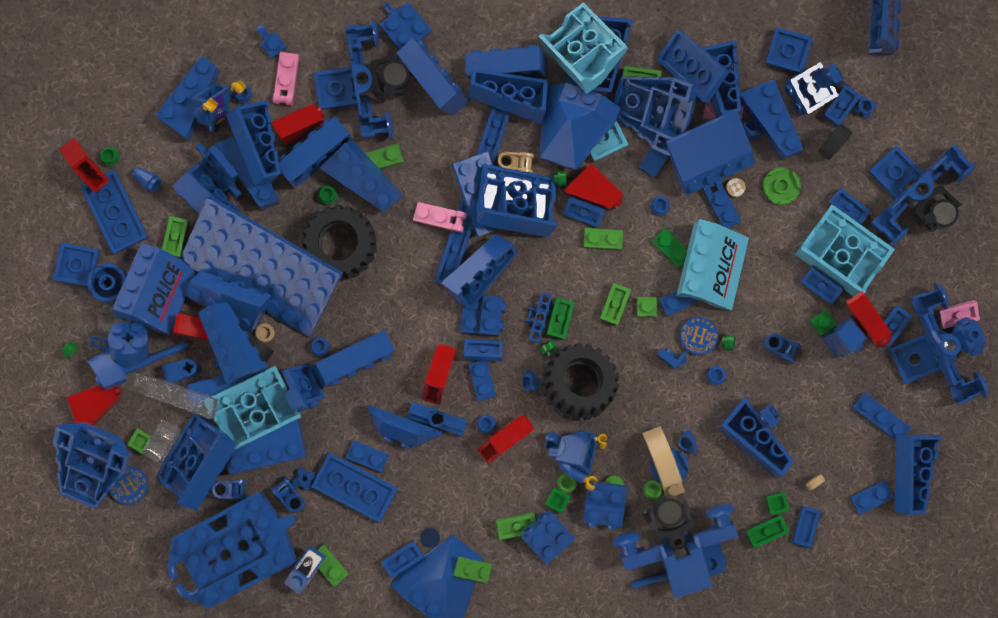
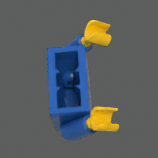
M241 80L232 83L230 87L213 83L193 96L194 116L197 122L207 125L209 132H218L219 123L226 119V116L229 114L230 98L236 92L238 94L242 93L246 89V85Z
M578 430L568 436H563L559 447H550L549 457L556 459L564 473L580 483L585 482L586 488L593 491L595 487L590 485L589 482L597 484L598 480L594 476L588 478L586 475H590L596 447L604 449L607 443L600 440L606 441L607 436L600 434L597 437L594 433Z

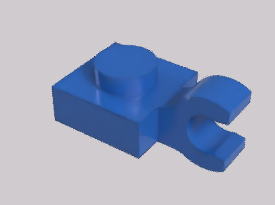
M263 24L256 28L264 39L260 44L272 59L287 48L276 32L270 35Z

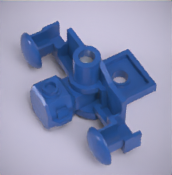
M934 283V291L927 294L924 292L910 298L925 334L889 349L904 384H907L941 370L956 405L972 400V397L979 394L986 399L989 395V389L983 376L978 372H973L974 379L965 383L954 364L958 352L971 356L983 352L986 338L976 320L965 317L956 322L951 334L940 330L934 319L932 308L941 305L946 310L949 306V298L945 289L940 284ZM912 354L919 356L920 361L917 365L911 364L909 360Z

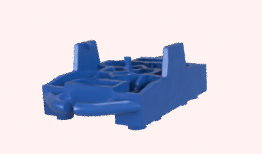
M257 492L171 538L172 546L167 568L170 579L178 577L176 565L179 561H184L197 586L195 590L188 591L180 583L174 586L183 598L204 606L206 609H210L297 562V558L287 530L297 522L298 517L290 515L280 518L264 494ZM219 520L222 523L227 521L228 526L220 531L212 525ZM258 535H259V537H260V539H258V540L253 539L254 537H256V536H258ZM242 540H246L249 544L246 551H243L239 546ZM225 549L231 552L229 560H225L222 556V552ZM215 558L217 559V562H215L214 564L209 562ZM251 569L256 575L251 578V582L243 585L242 573Z

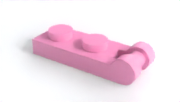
M280 52L273 104L286 103L287 106L293 105L299 54ZM281 91H288L287 96H282Z
M418 202L413 221L462 233L464 229L462 225L468 214ZM453 218H456L455 224H452Z

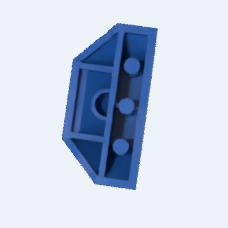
M368 406L379 434L383 435L382 439L393 443L395 439L401 441L400 446L411 449L412 446L418 447L442 434L439 430L377 407Z

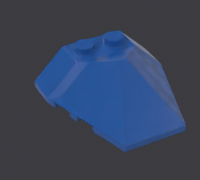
M621 76L613 102L621 108L617 118L626 126L636 131L640 138H644L649 142L654 150L670 156L666 141L688 131L697 101L695 84L674 77Z
M568 83L550 85L546 97V111L542 120L540 159L576 171L597 143L601 142L603 136L613 128L621 108L599 93L590 91L586 94L580 87Z
M88 423L60 424L56 427L53 446L56 448L57 453L55 461L58 463L59 468L57 476L60 494L96 509L127 470L130 453L121 437Z
M452 535L427 552L424 558L402 571L390 586L429 618H464L476 581L454 576L457 560L460 556L483 562L484 558Z

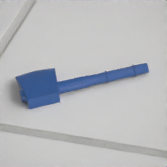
M187 341L181 342L147 356L141 360L140 364L131 367L122 366L119 362L113 360L110 356V351L93 357L88 363L96 376L95 380L98 386L102 385L106 391L127 382L125 375L185 350L189 346Z
M716 543L703 547L702 551L709 576L725 572L724 565H727V562L722 554L721 544ZM667 572L632 581L631 585L633 589H637L669 579Z

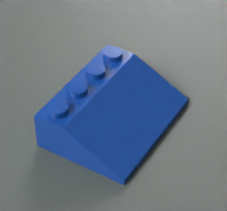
M736 109L666 141L676 180L686 195L755 164L752 148Z

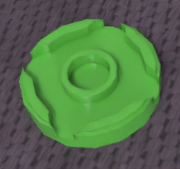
M784 167L775 168L764 178L762 185L763 193L773 204H790L799 195L801 189L800 179L792 170Z

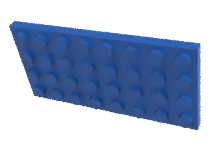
M212 196L207 197L180 257L197 272L201 270L221 277L225 282L231 283L233 281L239 283V287L249 289V287L256 289L257 293L262 295L265 293L270 294L271 298L266 312L309 337L314 333L343 274L338 269Z

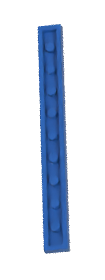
M492 107L477 155L488 152L493 166L511 114L496 107ZM462 197L458 211L468 214ZM469 214L463 222V232L451 231L434 281L437 284H441L461 265L473 229Z

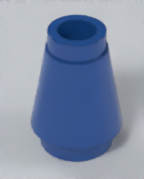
M140 167L134 169L132 176L147 191L155 192L160 187L161 179L158 175Z

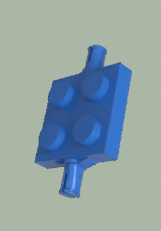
M389 2L382 6L389 16L379 24V27L399 50L412 38L423 41L432 32L429 25L409 2L396 10L393 9Z
M202 143L198 144L196 149L202 155L204 171L214 178L213 182L219 189H222L225 193L231 191L235 198L239 197L242 192L235 185V180L238 176L236 168L226 160L224 153L218 150L215 145L207 151Z

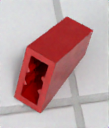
M311 104L273 121L272 125L285 146L321 126L324 122L322 118L325 115L320 107L316 108L314 104Z
M75 138L59 149L70 167L95 193L110 181Z
M592 163L564 190L566 196H574L606 208L608 211L612 208L616 210L623 203L621 199L624 194Z
M863 291L846 302L849 314L876 349L880 346L884 347L891 342L892 333Z
M177 313L174 333L209 341L201 318Z
M437 345L424 384L422 400L437 405L441 404L456 349L450 345Z
M97 385L67 397L75 422H85L95 426L121 400L119 395L122 394L119 385L106 391L102 385Z
M522 414L488 439L477 451L489 465L535 429L531 421Z

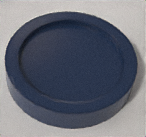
M427 528L421 534V542L426 547H434L440 541V534L434 528Z

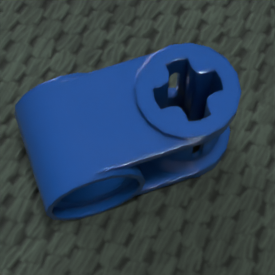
M776 333L767 335L763 339V346L767 351L794 364V357L798 349L802 347L800 344ZM771 337L777 341L775 348L769 345Z
M185 359L161 366L166 385H172V382H182L197 376L200 373L201 367L197 361ZM189 364L194 366L191 372L186 369L189 367Z
M287 476L284 477L280 484L271 488L275 496L290 512L299 513L305 508L304 498ZM295 498L300 501L298 509H293L291 506V502Z
M247 480L215 481L209 490V494L213 498L246 499L245 484ZM218 484L223 487V492L220 495H217L214 490Z

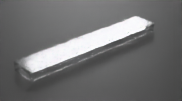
M139 371L125 375L127 382L122 384V387L210 419L215 418L218 399Z

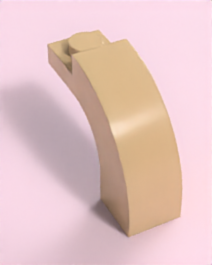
M661 426L643 432L646 446L656 467L664 494L676 496L684 493L679 470Z

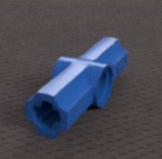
M412 402L407 416L409 419L460 436L463 435L468 421ZM441 414L443 417L442 423L434 424L432 422L433 415Z

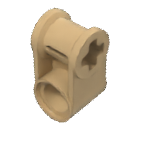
M503 152L498 157L497 166L533 173L531 165L534 154ZM503 158L510 159L511 164L509 166H504L501 163V160Z

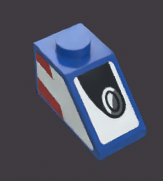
M309 546L284 584L298 594H301L314 577L326 556L312 546Z

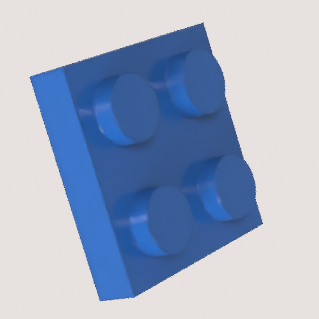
M776 27L765 65L797 74L802 73L813 37Z
M61 242L53 280L88 287V276L97 267L100 250Z

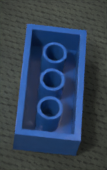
M336 117L333 119L328 118L323 122L322 128L318 131H312L307 136V140L303 143H297L292 148L293 151L288 155L284 154L278 159L280 172L294 189L320 169L344 143L352 140L349 132Z

